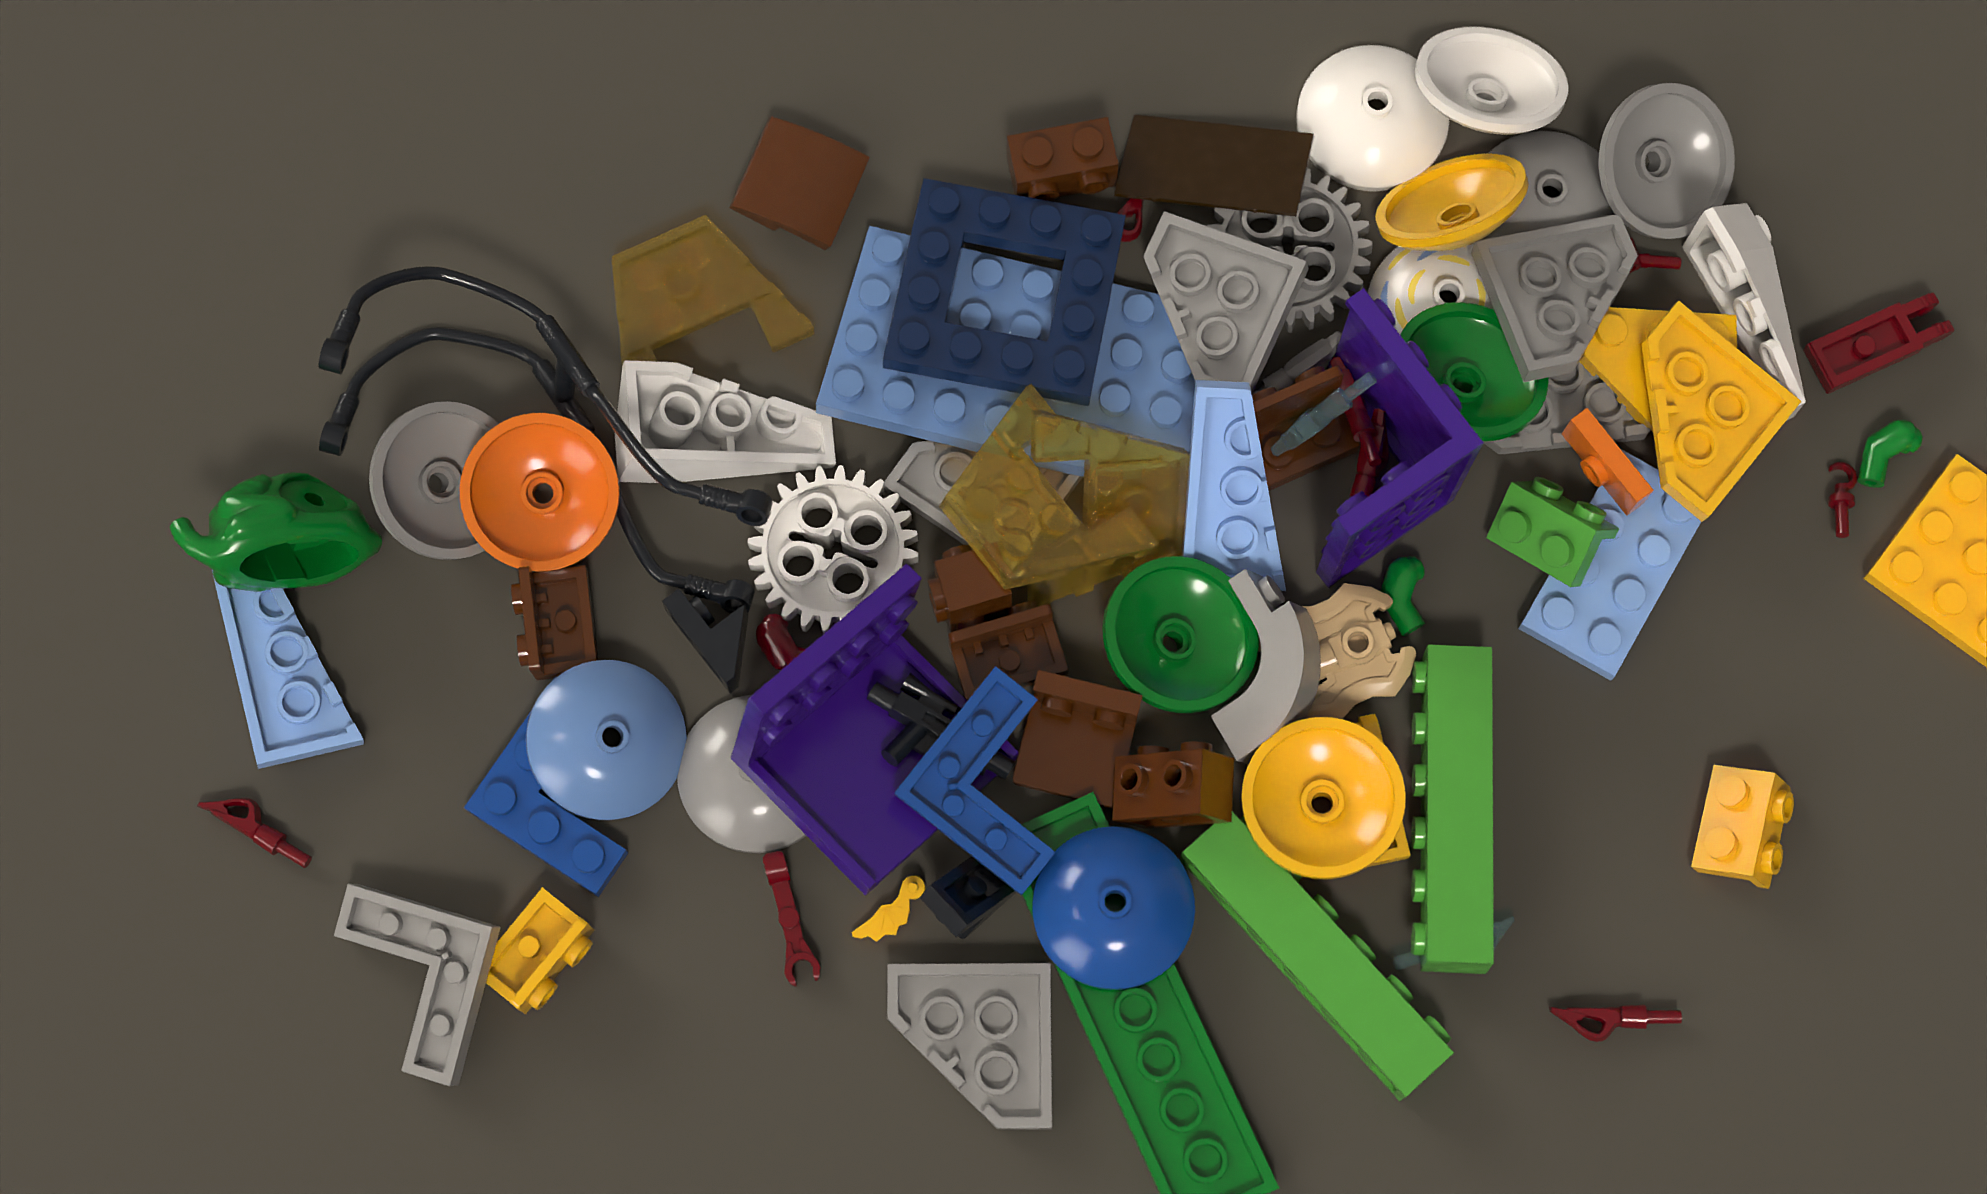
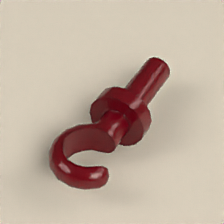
M1835 462L1829 466L1828 471L1843 470L1848 475L1849 482L1838 483L1834 486L1835 493L1828 497V506L1835 509L1836 537L1846 538L1849 536V509L1855 506V496L1848 493V491L1856 485L1857 473L1848 463Z

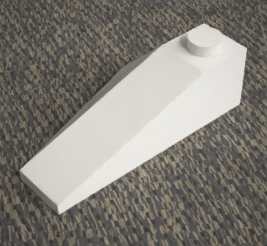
M1747 203L1711 207L1702 213L1682 248L1720 313L1736 315L1737 342L1744 354L1801 400V403L1787 419L1789 420L1802 408L1806 400L1773 246L1770 243L1771 234L1769 228L1759 215L1754 216Z
M625 360L623 363L617 412L650 456L668 474L679 481L688 482L816 470L818 466L826 469L833 468L836 465L832 417L817 414L816 410L775 396L766 399L738 389L740 384L723 379L720 383L693 374V368L676 362ZM615 432L619 482L658 483L640 465Z

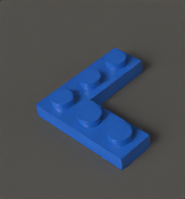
M995 666L902 782L894 795L1009 887L1022 895L1056 852L971 784L1038 699Z
M529 713L464 808L496 831L599 897L628 855V851L542 795L544 791L532 773L526 752V729L530 716Z

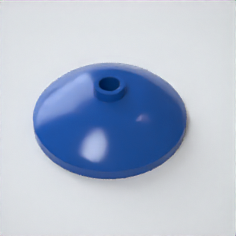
M1102 827L1074 836L1055 851L1056 853L1041 870L1033 894L1032 911L1034 927L1040 944L1047 956L1062 972L1076 981L1091 987L1122 990L1137 987L1154 980L1177 961L1192 933L1195 919V898L1190 878L1184 866L1166 845L1138 830L1125 827ZM1117 893L1124 898L1126 905L1121 911L1112 912L1106 908L1104 900L1109 894Z

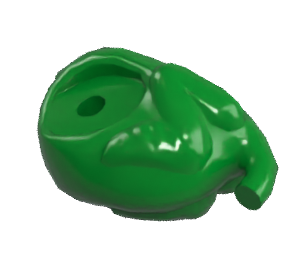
M299 472L283 473L273 477L261 474L236 484L223 494L209 514L208 536L200 535L195 530L192 522L185 517L174 520L170 525V531L176 543L189 556L211 568L214 579L219 585L253 592L273 588L313 587L331 583L354 571L370 557L377 554L382 546V536L368 523L355 501L308 473Z

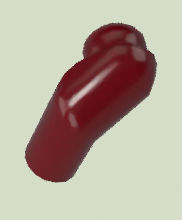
M768 614L762 619L761 624L757 626V644L770 664L775 669L782 670L807 648L796 646L787 629L788 621H785L779 614Z

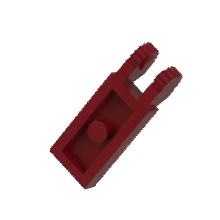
M1928 293L1903 305L1898 302L1808 343L1803 351L1826 394L1916 355L1922 349L1951 335L1955 329L1950 320L1935 323L1919 333H1916L1910 322L1911 319L1929 313L1940 303L1935 293Z

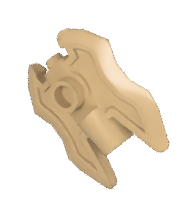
M1344 583L1328 600L1313 606H1302L1307 609L1318 636L1321 655L1319 681L1326 679V681L1318 686L1314 702L1306 719L1314 717L1343 719L1356 704L1371 697H1395L1411 675L1416 658L1415 648L1412 646L1402 647L1400 653L1391 654V640L1396 638L1394 629L1390 622L1382 624L1380 618L1376 619L1374 616L1377 610L1384 612L1392 606L1393 599L1388 594L1370 586ZM1259 638V645H1258V651H1259V652H1261L1260 638Z

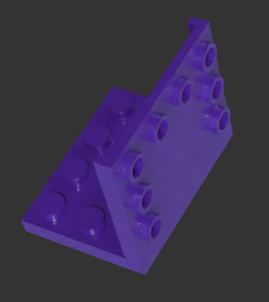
M1364 288L1345 302L1350 311L1334 357H1340L1345 367L1350 370L1358 390L1366 402L1370 419L1374 409L1379 408L1385 411L1389 451L1399 464L1381 478V482L1384 485L1369 497L1361 491L1349 498L1337 509L1336 512L1340 516L1331 524L1333 530L1326 537L1327 545L1320 551L1322 558L1316 570V573L1328 588L1455 499L1484 443L1460 413L1462 405L1454 391L1444 383L1439 386L1427 370L1429 363L1422 350L1413 341L1407 343L1394 328L1396 321L1388 306L1379 298L1373 301ZM1329 362L1328 366L1326 367L1327 369L1332 368L1330 362Z
M907 563L748 698L730 758L865 896L938 831L936 827L894 795L895 791L922 759L923 755L912 750L896 767L889 764L883 758L881 751L906 726L889 717V712L867 700L871 689L878 681L900 694L903 692L900 689L911 672L929 689L958 705L954 715L944 710L942 715L953 720L967 702L902 636L909 626L906 617L918 604L914 597L922 580ZM906 693L916 700L920 699V697ZM1007 740L998 750L1013 760L1019 754ZM986 769L984 775L979 774L971 785L981 792L998 775Z

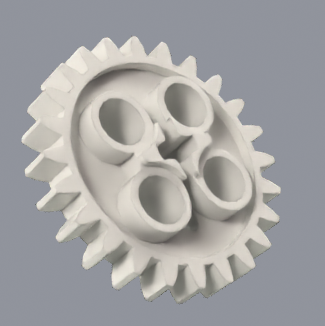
M842 465L838 466L834 479H827L822 467L818 466L814 482L808 483L806 478L798 472L796 473L798 488L794 491H791L781 483L777 485L781 498L780 503L778 504L773 501L769 514L770 517L766 524L754 526L763 536L748 538L749 549L762 553L748 560L750 570L765 571L754 580L757 591L773 588L765 599L767 606L773 608L784 603L781 616L785 621H790L797 614H800L801 628L804 632H807L816 620L820 621L823 634L826 633L833 623L840 621L906 563L910 565L919 561L918 552L905 548L918 541L917 531L902 530L912 521L910 510L894 513L901 502L900 495L895 493L883 499L884 481L879 479L868 488L865 486V471L861 469L852 481L846 480ZM813 509H826L832 514L831 520L824 527L813 528L804 522L807 513ZM866 525L874 526L882 533L879 540L871 545L857 543L853 539V535L857 529ZM792 533H797L813 543L798 540L792 541L789 539V536ZM835 542H840L843 553H835L832 560L826 559L824 548L831 549ZM797 556H806L814 564L807 574L793 576L785 570L789 560ZM854 558L868 561L874 560L878 565L875 568H869ZM854 573L863 579V584L859 590L846 594L835 588V582L840 576Z

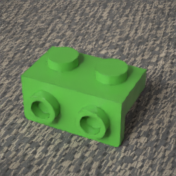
M1535 477L1533 481L1511 482L1486 538L1567 586H1581L1602 539H1614L1619 528L1604 520L1607 514L1601 508L1584 501H1577L1575 503L1562 496L1564 489L1553 481L1542 477Z

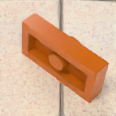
M1588 408L1584 409L1569 421L1562 432V436L1582 459L1580 465L1586 477L1595 486H1603L1626 516L1644 504L1654 490Z

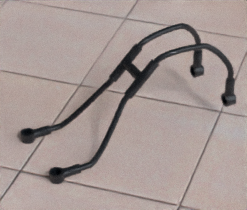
M414 267L388 273L366 283L352 295L347 308L340 312L330 338H326L323 343L318 363L319 369L341 375L347 363L351 342L361 320L359 315L361 307L368 298L377 292L410 281L440 280L484 294L523 312L536 322V329L557 358L556 370L549 360L542 359L539 355L523 346L499 338L440 327L417 331L377 353L355 373L346 392L340 395L330 421H327L323 427L319 441V451L341 457L347 443L349 428L360 403L358 399L360 390L364 383L384 364L404 351L425 342L434 340L456 342L505 353L533 367V374L560 414L581 424L596 436L594 425L574 397L576 385L581 394L589 397L640 465L667 490L678 495L697 499L700 505L734 513L741 522L750 526H763L768 521L773 501L763 491L747 489L739 493L708 484H703V487L679 481L668 474L645 450L610 401L600 391L599 381L594 377V374L552 315H547L528 300L504 288L442 267ZM620 491L617 518L637 558L656 581L664 585L683 589L684 594L720 603V606L729 613H733L742 605H745L747 612H749L755 589L743 580L732 579L723 583L688 574V577L663 570L654 560L643 542Z

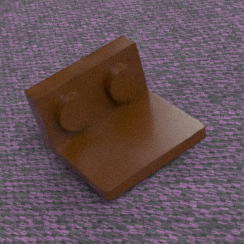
M1339 365L1324 370L1323 366L1311 368L1300 374L1295 379V384L1280 391H1277L1275 387H1269L1252 395L1268 491L1358 452L1360 445L1353 439L1349 423L1337 402L1344 376Z
M1038 670L1032 693L1038 700L1029 711L1013 774V783L1018 786L1074 800L1094 792L1100 806L1113 808L1115 757L1127 756L1129 754L1143 695Z

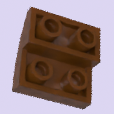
M771 116L767 121L729 208L773 231L782 228L823 250H827L832 246L870 157L818 132Z

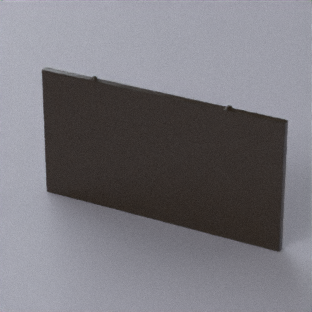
M1134 115L1114 195L1115 197L1151 200L1153 202L1160 201L1296 217L1314 133Z

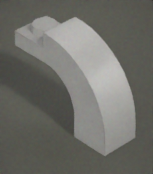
M1244 569L1228 581L1258 632L1261 643L1260 666L1249 688L1237 699L1213 714L1211 718L1236 761L1249 764L1259 746L1273 736L1280 728L1306 719L1319 685L1321 655L1317 632L1307 609L1290 601L1280 606L1285 602V598L1275 581L1268 575L1263 577Z

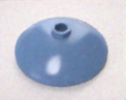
M597 660L570 668L556 677L542 691L528 719L526 752L529 765L538 784L559 806L571 813L589 819L616 820L633 816L650 808L673 786L677 779L687 740L686 726L676 699L669 689L653 674L627 662ZM606 728H615L620 733L621 740L617 747H609L603 742L602 733Z

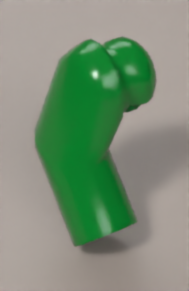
M1895 420L1870 435L1865 442L1858 483L1874 488L1883 487L1889 458L1900 452L1904 454L1916 452L1923 441L1921 431L1914 427V424L1910 421Z
M1415 556L1398 557L1393 560L1387 568L1380 590L1393 599V604L1387 609V612L1403 637L1425 624L1411 600L1417 582L1423 579L1425 575L1423 563Z

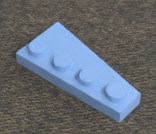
M1196 380L1182 557L1194 558L1211 564L1230 578L1244 569L1263 577L1268 575L1275 581L1281 591H1286L1249 382Z
M214 579L258 769L363 745L364 740L358 728L353 723L335 685L325 671L283 588L253 592L227 588L219 585Z

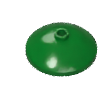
M1454 302L1440 304L1417 314L1402 330L1400 335L1406 343L1413 341L1426 356L1429 363L1427 370L1439 386L1444 383L1454 391L1462 405L1460 413L1483 442L1504 439L1522 431L1535 419L1542 408L1548 391V377L1523 382L1494 309L1472 303Z
M1170 556L1154 559L1138 566L1117 585L1105 608L1102 627L1103 642L1112 669L1131 693L1143 695L1142 701L1158 709L1175 713H1196L1222 704L1244 685L1256 662L1259 635L1252 620L1228 581L1231 578L1201 560ZM1164 637H1170L1176 642V652L1169 651L1164 646Z

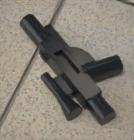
M911 672L900 689L903 692L900 694L877 681L867 697L868 701L889 712V717L906 726L881 751L883 758L895 767L912 750L924 756L952 721L942 715L943 711L945 710L954 715L958 708V705L929 689ZM906 693L920 697V699L916 700ZM997 751L980 772V775L983 776L987 769L1006 779L1016 761Z

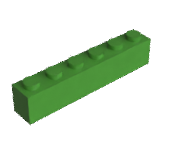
M1428 644L1421 661H1414L1412 670L1413 693H1421V713L1414 712L1412 719V743L1421 745V764H1414L1412 769V796L1421 797V817H1413L1411 842L1413 849H1421V869H1413L1411 897L1412 902H1421V923L1413 922L1411 952L1412 955H1420V971L1486 974L1494 964L1492 647Z
M1232 812V822L1213 824L1182 852L1180 861L1399 1101L1406 1098L1454 1053L1447 1045L1451 1038L1446 1030L1430 1015L1423 1019L1409 1004L1413 1000V996L1405 985L1394 975H1390L1386 979L1372 964L1376 956L1369 946L1356 934L1348 938L1334 923L1339 919V916L1333 907L1319 894L1312 898L1298 883L1302 876L1283 869L1260 850L1248 831L1244 815L1238 818Z

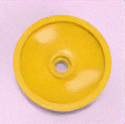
M1488 153L1453 158L1432 165L1421 174L1393 188L1379 204L1375 220L1381 236L1386 241L1405 249L1445 251L1466 247L1492 233L1514 214L1527 193L1528 177L1523 165L1510 156Z
M1332 717L1307 718L1280 728L1256 750L1244 775L1242 810L1245 823L1253 840L1260 850L1274 863L1287 871L1303 877L1335 879L1367 868L1390 847L1400 829L1404 816L1405 786L1400 768L1394 756L1374 734L1355 723ZM1320 796L1326 797L1331 801L1332 808L1327 813H1318L1313 809L1312 801Z

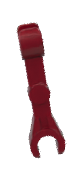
M781 851L765 854L763 856V863L769 885L772 886L779 912L778 921L783 928L786 939L785 977L792 986L797 987L796 979L793 976V967L799 961H807L813 967V975L816 982L821 976V967L803 938L800 915L796 910L789 883L791 879L786 858Z

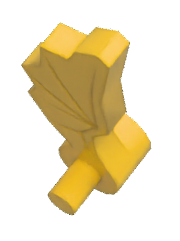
M917 875L907 877L903 881L895 901L892 904L882 905L871 919L851 932L852 937L862 939L869 936L877 942L884 935H897L899 926L907 924L910 913V899L919 898L926 890L924 879Z

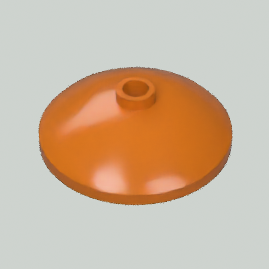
M523 414L494 426L484 434L471 450L463 467L460 480L461 510L467 527L478 544L487 553L504 564L514 568L529 566L531 571L535 572L566 568L590 555L608 535L619 507L620 486L618 474L606 447L591 431L581 424L555 414ZM541 484H549L553 489L552 499L545 504L539 503L535 498V490Z

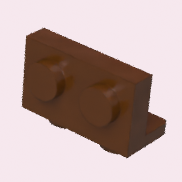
M586 565L534 573L529 566L518 567L520 583L511 584V594L515 615H523L525 634L517 635V650L521 667L529 666L530 672L538 681L553 679L574 666L597 661L598 653L590 582Z
M1036 601L1023 602L1007 609V616L987 622L985 616H977L956 624L957 631L948 634V643L964 697L967 701L995 666L1021 687L1033 685L1038 670L1062 676L1068 674L1067 663L1055 629L1050 604L1038 606Z

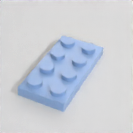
M1622 450L1654 491L1644 504L1626 516L1603 486L1598 487L1590 504L1604 510L1607 514L1604 520L1619 528L1614 539H1602L1581 586L1569 587L1548 575L1518 628L1610 681L1617 674L1701 523L1698 518L1661 489L1658 469Z

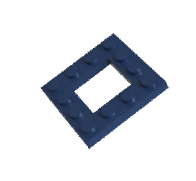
M923 178L884 351L883 368L1089 406L1126 215ZM964 242L1064 260L1048 341L946 323Z

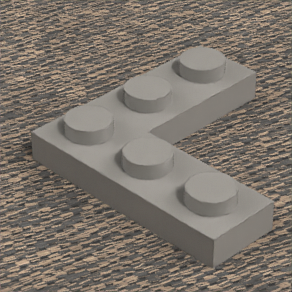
M347 884L334 933L335 937L429 965L401 1071L447 1086L459 1085L501 927L360 884Z

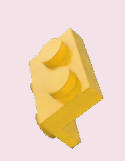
M1713 765L1691 867L1699 873L1749 880L1759 888L1769 889L1772 875L1778 874L1782 865L1783 849L1780 844L1783 824L1788 823L1793 814L1794 797L1792 792H1790V786L1773 772Z
M542 887L496 943L486 984L525 1015L531 1007L539 1010L556 991L558 984L553 980L567 964L571 967L576 966L590 950L593 941L589 939V936L594 932V929L589 923L576 915Z

